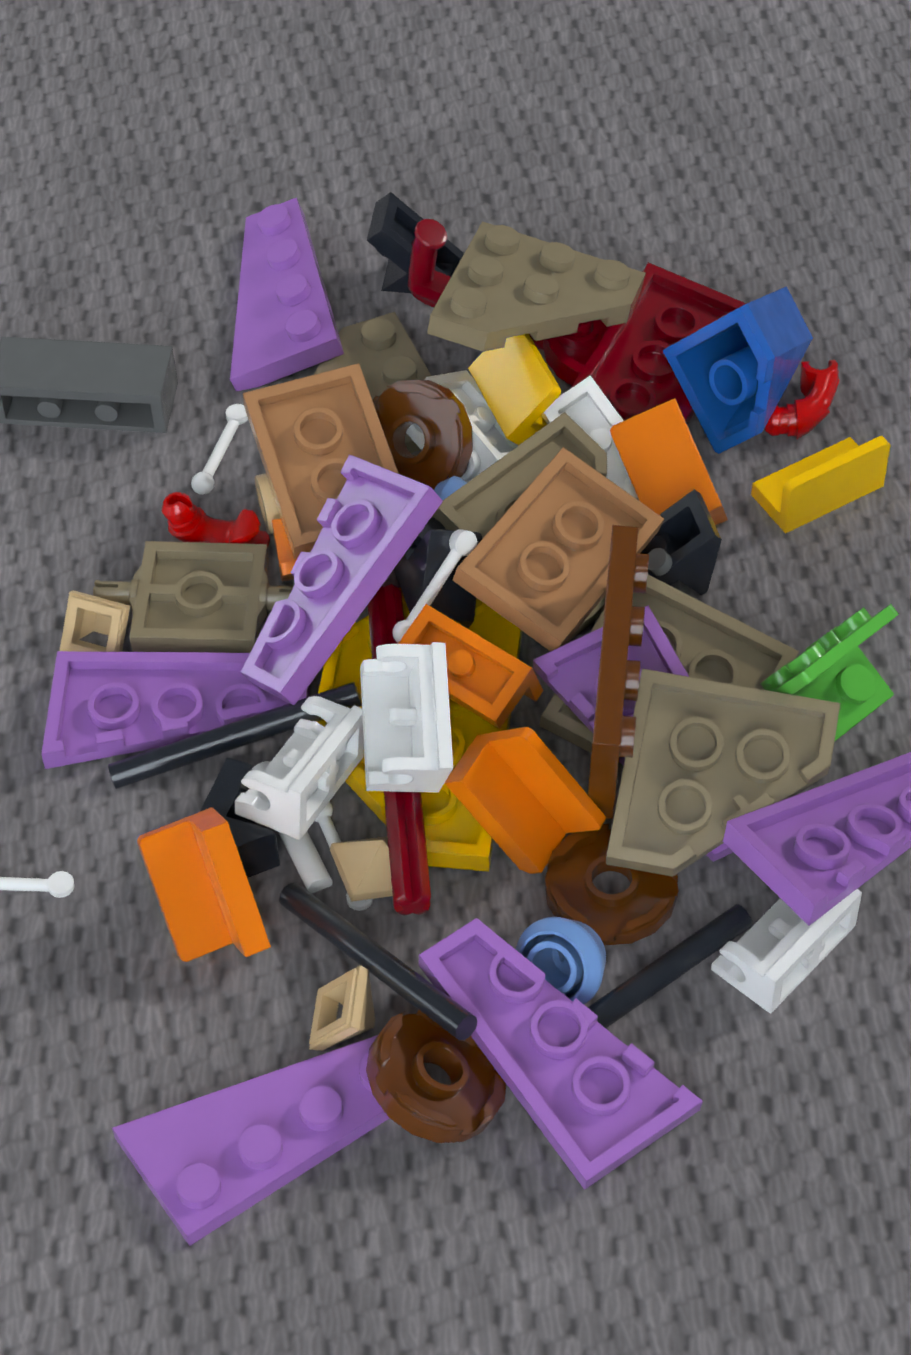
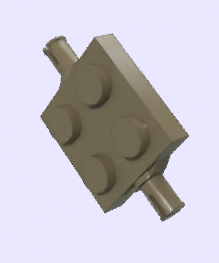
M145 541L142 564L131 582L95 580L93 596L131 606L133 618L129 638L132 652L250 653L259 636L260 626L266 618L268 610H272L275 602L288 599L294 586L269 585L267 577L269 563L267 544Z

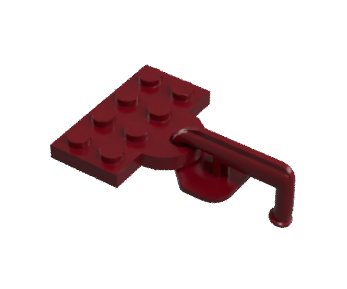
M423 219L416 224L414 230L415 239L411 250L408 288L417 300L435 307L451 278L435 270L437 251L446 244L447 232L438 221ZM648 262L643 270L646 274L640 295L627 323L607 327L601 319L579 323L577 333L539 341H535L530 335L535 346L538 349L544 350L546 362L560 379L574 387L591 376L624 421L675 398L688 425L695 412L663 350L747 303Z

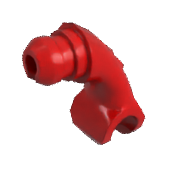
M829 360L827 368L822 370L812 368L809 365V361L801 362L800 390L806 397L794 400V403L786 404V407H779L777 405L764 428L766 433L771 436L787 434L788 437L796 436V439L810 433L830 413L829 409L840 381L836 360Z
M171 493L163 501L162 513L168 519V531L182 542L267 544L268 549L270 536L266 531L259 530L261 523L254 511L244 509L239 513L236 520H221L208 516L200 507L192 504V500L185 493Z

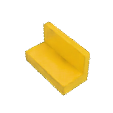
M529 334L506 338L504 348L482 352L468 367L508 440L519 446L547 425L542 414L560 396L561 388Z
M883 436L876 437L860 446L851 437H848L753 482L751 495L786 534L883 487L891 445Z

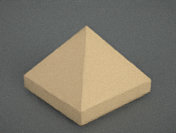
M70 591L60 651L122 652L130 606L82 592ZM92 632L108 635L107 647L79 639Z
M387 836L331 844L330 852L351 902L393 896Z
M359 965L318 989L309 1041L310 1050L323 1051L374 1028L375 1015L367 968ZM340 1003L343 1005L342 1017L336 1020Z

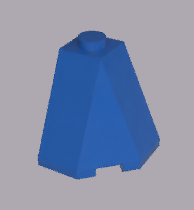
M786 286L735 309L663 350L716 453L720 454L763 432L813 337Z

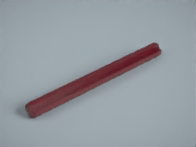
M393 584L385 587L381 586L367 605L372 659H377V646L398 644L393 638L392 631L399 621L404 620L402 592ZM384 791L393 906L397 913L404 916L412 913L421 915L429 910L431 899L421 792Z

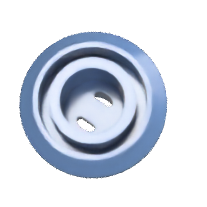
M547 917L531 924L520 936L516 950L546 974L545 980L572 1002L577 999L582 1004H586L595 996L603 978L606 951L601 938L590 926L571 919Z

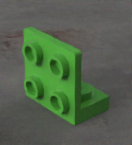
M890 604L871 617L865 607H863L839 626L834 627L807 647L806 651L794 660L788 662L766 678L760 685L764 690L841 703L835 735L836 741L895 695L858 646L898 616L899 613Z

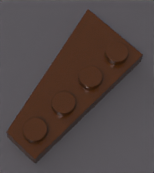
M612 525L588 788V796L608 819H613L619 757L633 758L636 717L623 716L624 700L637 701L641 661L627 660L628 646H642L645 607L632 606L633 593L646 594L649 554L636 553L638 527Z

